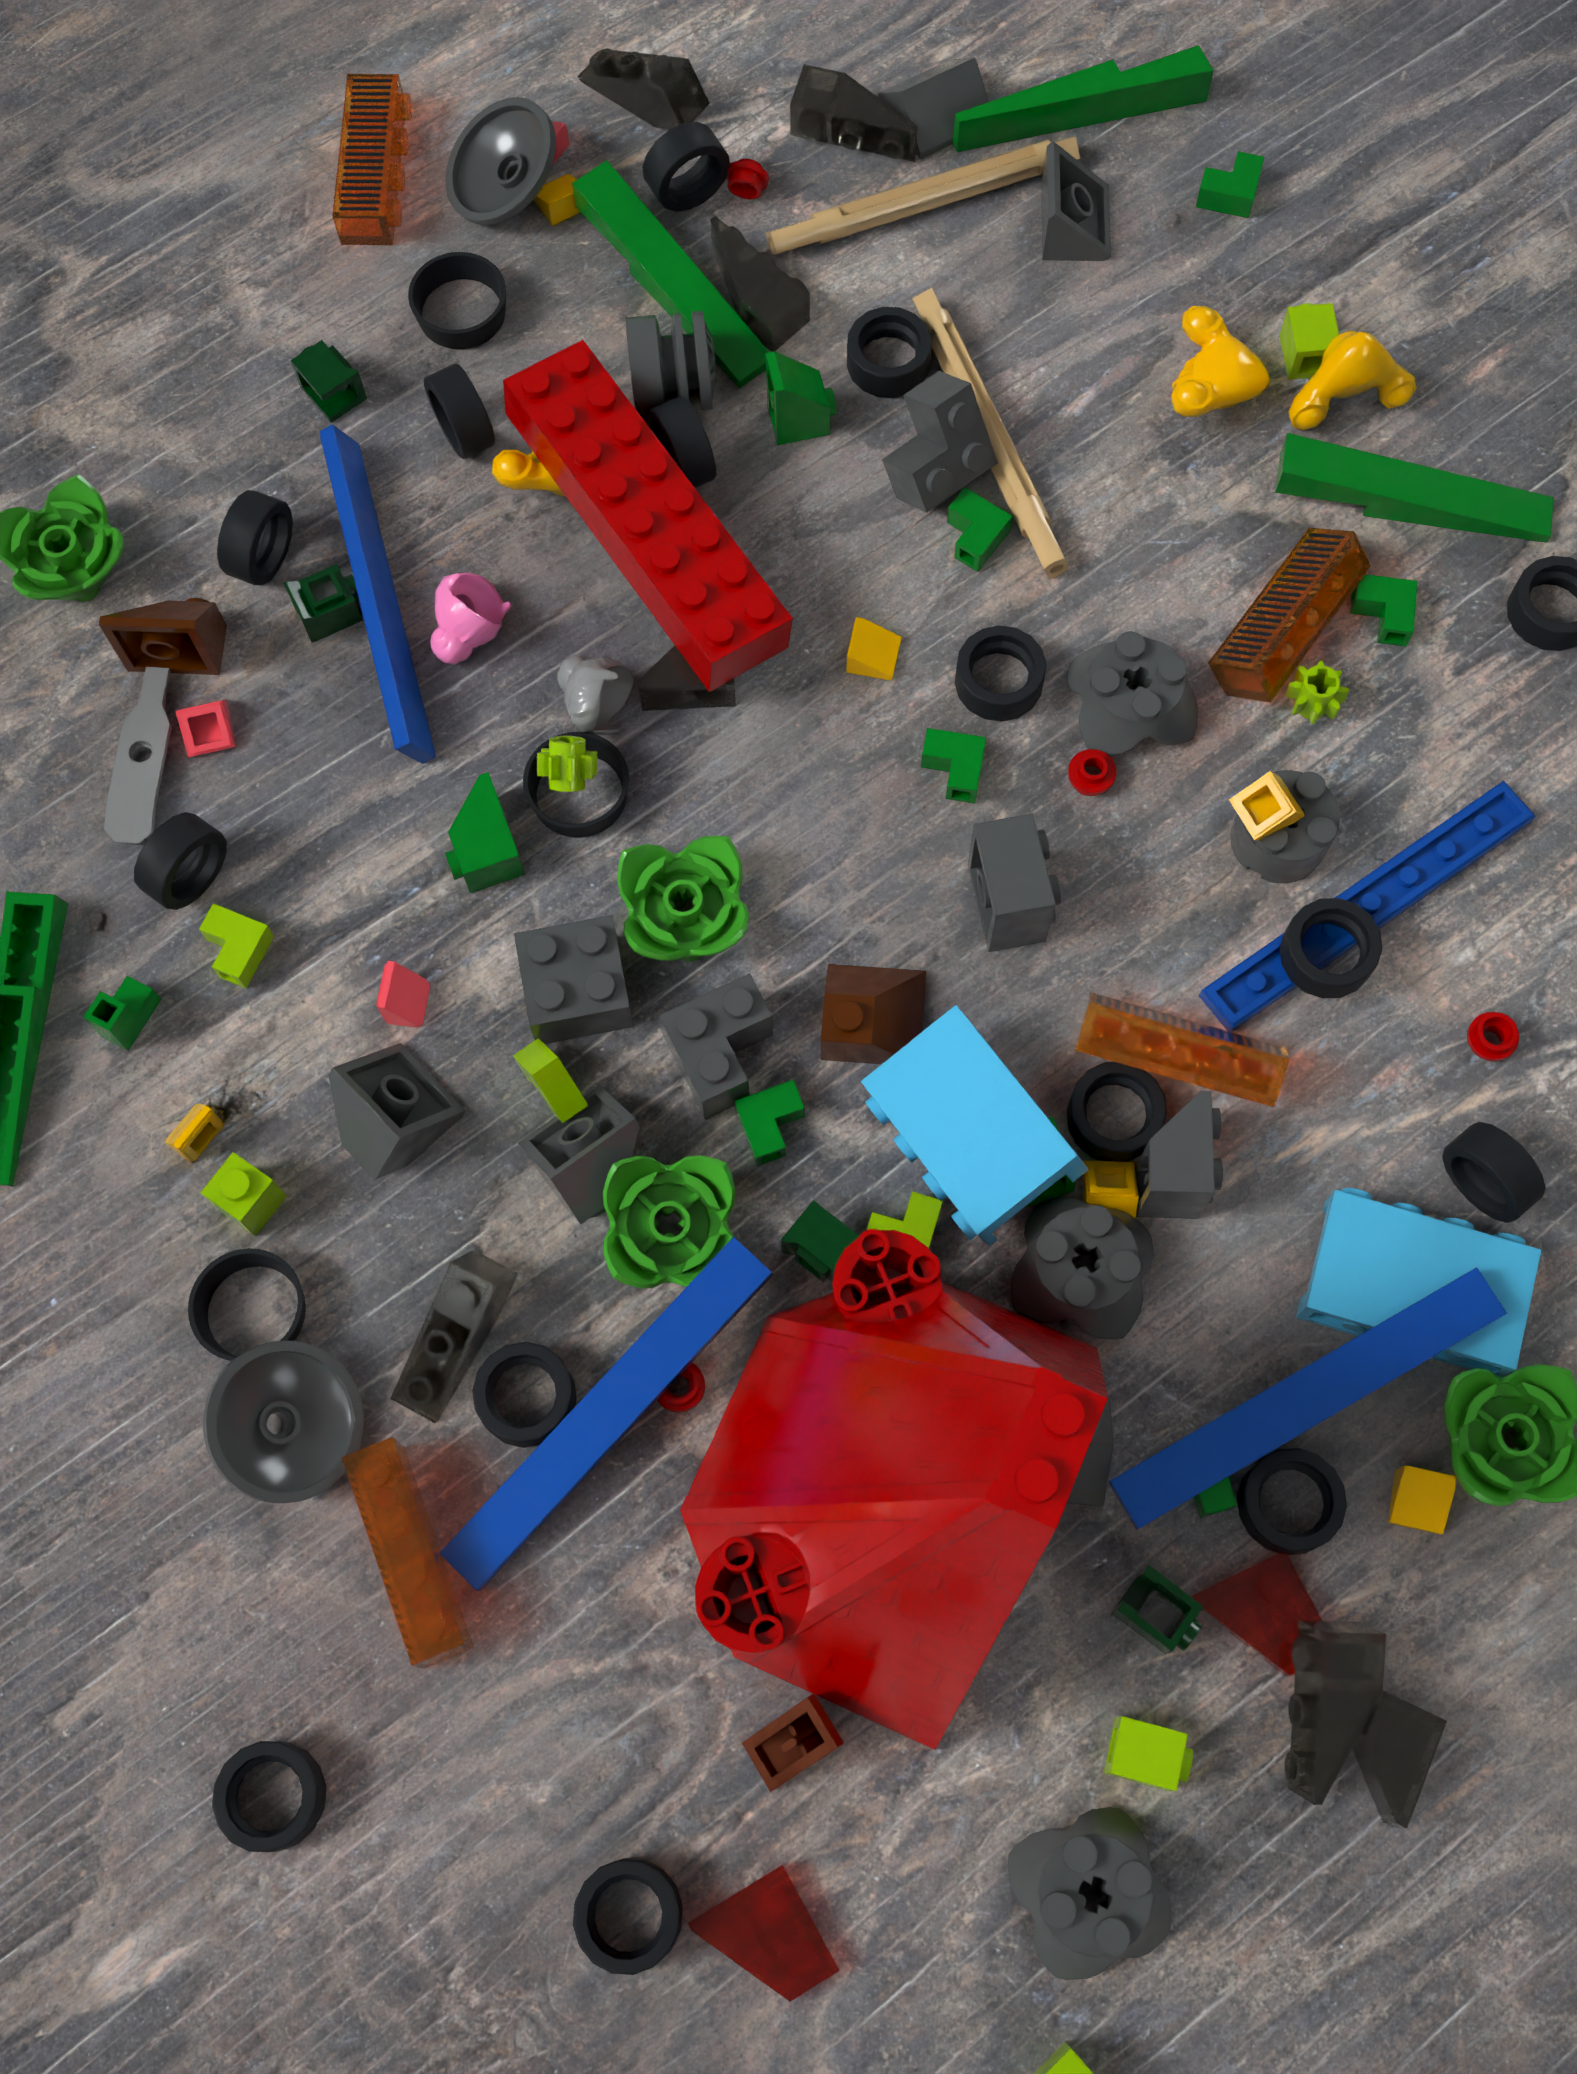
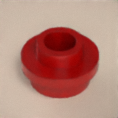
M743 158L730 163L726 177L728 181L727 187L737 197L749 200L757 199L760 197L761 192L767 188L769 175L757 161Z
M1087 749L1077 753L1070 761L1068 767V779L1076 791L1085 796H1097L1108 791L1114 784L1117 773L1113 759L1105 752L1096 749ZM1086 766H1093L1100 769L1101 773L1090 775L1084 768Z
M1486 1012L1477 1016L1469 1025L1467 1041L1471 1050L1480 1058L1487 1061H1502L1511 1056L1517 1049L1519 1031L1515 1022L1506 1014ZM1484 1032L1496 1034L1499 1044L1493 1045L1488 1042L1484 1037Z
M694 1363L679 1376V1378H684L689 1382L688 1391L678 1396L672 1394L668 1388L657 1400L666 1410L677 1413L686 1412L696 1407L702 1400L705 1393V1379L701 1370Z

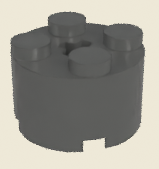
M1281 770L1273 773L1283 780L1305 816L1297 822L1255 841L1239 815L1236 814L1230 838L1237 860L1246 869L1250 867L1262 875L1261 879L1272 883H1292L1306 878L1322 862L1337 835L1340 825V812L1335 797L1319 774Z

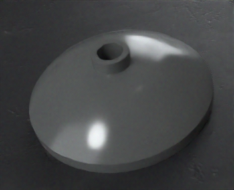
M520 97L497 101L478 113L458 137L448 160L445 182L447 196L452 207L466 220L479 225H492L503 222L524 210L542 190L552 169L556 137L550 117L539 105L529 99Z
M283 1340L265 1343L247 1350L232 1360L212 1385L203 1415L204 1440L210 1459L217 1471L239 1492L253 1499L268 1503H293L307 1500L333 1486L346 1473V1467L349 1468L353 1463L360 1448L364 1429V1411L361 1396L347 1369L335 1357L323 1349L299 1341ZM271 1414L277 1415L282 1422L281 1429L277 1434L270 1432L267 1427V1420Z

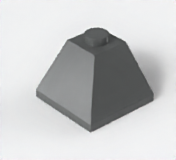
M401 1043L333 1067L329 1073L341 1145L374 1180L408 1166L460 1120L466 1112L453 1096Z
M601 1085L583 1096L588 1103L586 1108L564 1123L555 1116L518 1143L561 1203L580 1224L606 1211L603 1203V1190L608 1172L613 1163L633 1157L640 1130V1125L636 1118Z

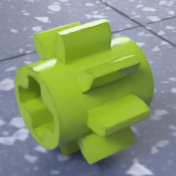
M1319 661L1317 666H1313L1309 670L1300 665L1294 676L1295 681L1289 683L1285 692L1286 697L1294 699V708L1291 713L1293 715L1300 714L1304 718L1310 719L1311 724H1315L1317 719L1324 715L1335 719L1341 708L1340 703L1345 702L1349 693L1348 688L1340 686L1342 671H1335L1325 666L1323 661Z
M582 737L549 738V748H541V752L537 753V776H549V788L551 790L562 792L581 791L585 789V779L592 780L594 775H597V751H586V739Z

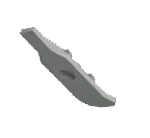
M146 667L139 703L123 720L107 796L104 824L105 832L115 843L142 845L154 833L156 804L172 730L165 712L167 688L171 673L169 668ZM145 750L152 752L146 761L136 762V757L140 752Z

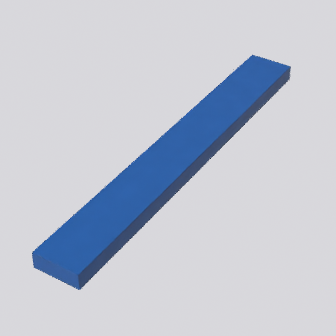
M332 424L320 431V439L394 748L417 762L424 764L436 758L360 445Z
M1502 781L1335 898H1341L1359 905L1372 916L1380 929L1525 828L1536 816L1508 784ZM1330 923L1311 926L1304 933L1301 942L1302 951L1307 960L1319 970H1322L1357 945L1351 934L1343 928ZM1284 933L1201 990L1199 997L1229 1033L1235 1031L1297 987L1290 981L1281 965L1280 945Z
M733 1236L440 1551L445 1560L476 1591H481L774 1274Z
M1476 1267L1111 1479L1108 1483L1135 1529H1140L1507 1314V1312Z

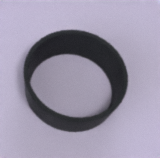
M451 252L439 255L419 268L411 280L408 300L422 331L430 340L450 349H468L487 342L501 328L506 312V285L500 270L488 259L468 252ZM468 279L481 282L491 288L499 298L497 308L485 321L467 329L448 330L439 328L428 323L422 317L423 307L428 296L439 286L454 280Z
M568 732L557 735L576 736L586 739V751H597V758L606 762L617 773L621 782L622 793L616 804L607 813L589 822L570 824L559 822L546 816L540 811L537 803V788L542 776H537V753L541 752V748H549V740H547L533 752L526 764L523 775V789L526 799L541 822L550 830L560 835L581 838L598 834L609 828L619 818L626 804L629 785V771L626 761L615 745L596 734Z
M247 1248L228 1252L212 1261L201 1272L192 1287L188 1302V1317L191 1329L199 1343L207 1351L219 1358L232 1361L238 1356L224 1350L214 1339L208 1323L209 1305L218 1286L227 1277L239 1270L250 1267H266L285 1275L297 1290L298 1305L295 1319L289 1331L280 1341H295L302 1329L305 1320L306 1304L299 1279L285 1260L266 1250Z

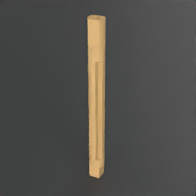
M1076 136L1055 141L1056 144L1075 159H1080ZM1044 140L812 213L810 219L766 232L770 252L776 255L814 242H818L821 245L1043 175L1046 148L1051 142Z
M930 288L912 299L922 321L926 323L931 334V349L942 372L971 383L998 462L990 470L1022 536L1029 538L1048 579L1057 577L1067 571L1069 566L1049 527L1051 524L1050 516L950 313L941 307L933 289Z

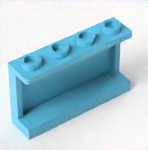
M957 1005L953 1006L861 1081L871 1095L865 1101L868 1108L883 1125L891 1121L900 1134L893 1138L894 1142L910 1162L913 1163L918 1158L928 1170L922 1176V1179L940 1201L947 1196L958 1209L951 1217L969 1240L978 1235L991 1246L998 1240L993 1234L997 1228L1065 1174L1074 1182L1089 1170Z
M1343 1188L1341 1191L1335 1189L1324 1203L1323 1212L1326 1215L1307 1292L1300 1298L1296 1318L1359 1336L1477 1267L1507 1314L1432 1357V1359L1469 1370L1474 1368L1488 1369L1498 1377H1505L1517 1369L1541 1249L1525 1245V1239L1517 1235L1495 1233L1493 1236L1476 1231L1472 1223L1462 1219L1444 1218L1442 1221L1425 1216L1422 1209L1411 1204L1393 1203L1391 1206L1373 1201L1372 1195L1363 1190Z

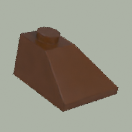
M189 598L186 601L168 600L100 616L99 626L127 672H145L146 667L169 668L171 673L220 675L227 625L215 602H209L201 598Z
M828 964L821 1031V1060L883 1064L923 1031L926 971Z

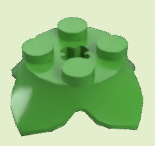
M79 474L57 484L48 493L45 506L41 510L36 511L20 506L8 508L0 512V560L14 571L15 575L11 580L13 587L26 598L35 600L76 599L81 602L90 601L98 595L99 587L104 584L123 553V535L118 528H111L107 508L101 495Z
M704 836L691 841L679 853H672L660 845L651 844L635 846L622 851L618 866L617 882L620 895L629 911V915L624 921V935L634 952L660 961L682 959L687 962H693L701 956L719 954L736 945L744 937L748 927L749 913L747 906L739 898L743 879L742 862L729 836ZM687 900L692 901L693 908L684 912L676 910V902L680 901L685 904Z
M700 1155L685 1157L673 1165H663L654 1158L645 1156L630 1157L613 1163L608 1172L603 1190L604 1208L610 1223L609 1230L604 1239L603 1254L608 1270L615 1280L639 1289L654 1288L663 1283H676L687 1287L733 1238L728 1228L727 1220L734 1206L736 1190L727 1163ZM674 1212L681 1219L677 1227L682 1232L677 1236L670 1232L664 1236L656 1230L660 1223L654 1219L655 1216L661 1213L663 1216L668 1217Z
M1537 1364L1522 1367L1508 1376L1498 1377L1488 1369L1474 1368L1461 1372L1452 1378L1447 1388L1444 1403L1445 1424L1450 1435L1451 1462L1453 1471L1460 1484L1472 1498L1498 1507L1511 1505L1520 1499L1541 1503H1560L1577 1497V1440L1573 1435V1428L1577 1422V1384L1571 1370L1557 1366ZM1510 1428L1515 1429L1518 1434L1514 1441L1520 1446V1449L1518 1450L1516 1447L1509 1448L1503 1441L1504 1436L1501 1434V1431L1504 1432Z

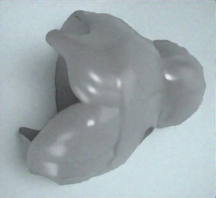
M573 655L564 659L560 664L557 679L560 688H562L565 694L564 703L566 710L577 730L582 733L588 732L598 736L619 732L620 728L609 725V721L622 709L630 695L634 679L628 668L608 657L590 659L586 656Z

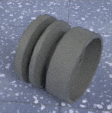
M703 310L691 311L693 333L682 334L680 312L673 313L671 335L664 336L661 334L655 315L625 318L634 406L640 416H648L651 408L666 403L668 392H677L678 397L682 396L689 401L688 390L698 389L701 410L713 409L712 399L715 384L717 383L713 337L704 320Z

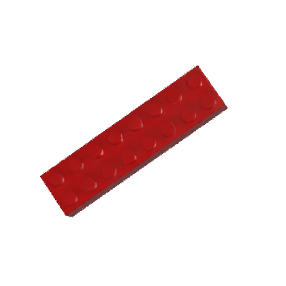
M584 340L503 380L505 414L709 692L789 647L792 616Z

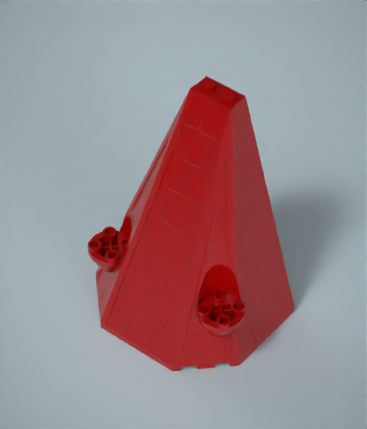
M869 1229L864 1231L846 1247L835 1265L832 1283L833 1292L767 1316L760 1336L756 1341L680 1511L701 1566L695 1584L696 1613L704 1628L715 1641L729 1648L733 1657L807 1692L815 1693L820 1698L936 1750L1058 1526L1108 1400V1394L1096 1346L1072 1338L1061 1331L1026 1316L1016 1314L1007 1308L942 1281L939 1259L926 1245L914 1236L896 1230Z

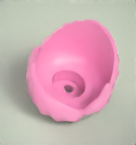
M456 573L444 576L435 592V616L439 627L431 635L430 642L433 653L443 663L452 665L466 660L471 655L473 648L486 644L496 637L503 625V617L512 606L509 601L503 603L494 585L483 576L475 573Z

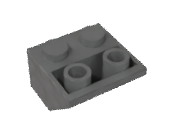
M1200 1091L1148 1141L1135 1167L1139 1196L1136 1217L1198 1219L1206 1205L1212 1203L1215 1190H1221L1223 1181L1221 1158H1214L1213 1139H1219L1221 1133V1112L1219 1108H1212V1091Z

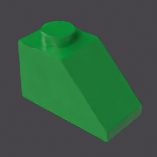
M775 351L765 353L767 409L777 445L830 435V416L837 414L836 402L832 388H824L820 370Z
M489 772L481 774L448 831L454 849L445 852L454 880L464 877L470 893L525 875Z

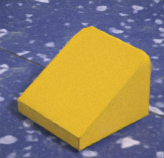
M570 174L545 184L534 199L551 226L580 213L575 206L572 183L577 179Z
M856 617L847 653L846 673L892 681L902 637L867 619Z
M1271 771L1229 799L1255 841L1291 825L1305 816L1283 780Z
M197 1103L167 1137L165 1143L191 1163L195 1162L224 1127V1123L211 1108Z
M1083 1161L1089 1169L1083 1174V1201L1092 1206L1100 1205L1106 1209H1117L1126 1212L1136 1219L1139 1196L1134 1162Z
M1402 1466L1396 1469L1394 1472L1388 1523L1442 1535L1456 1489L1457 1477L1412 1466Z

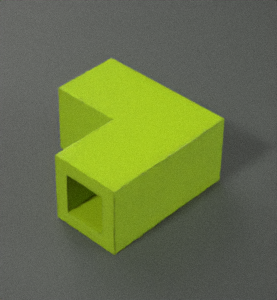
M213 903L199 928L207 941L222 947L212 965V969L218 977L247 989L275 937L268 925Z
M539 1038L513 1055L527 1079L538 1089L552 1113L562 1123L588 1106V1103L560 1059Z
M912 1191L903 1221L872 1212L867 1230H896L914 1236L930 1248L943 1200L940 1201L939 1199Z

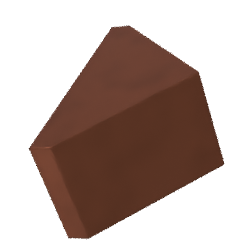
M813 1693L742 1742L769 1791L772 1792L843 1746L844 1742L815 1693Z

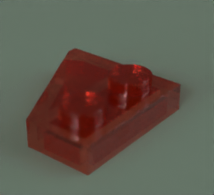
M1281 1552L1191 1596L1204 1606L1201 1611L1205 1610L1230 1630V1634L1244 1645L1256 1650L1264 1657L1267 1663L1285 1677L1292 1676L1339 1652L1288 1554L1285 1552Z
M783 1864L688 1922L692 1932L789 2002L839 1971L833 1956Z

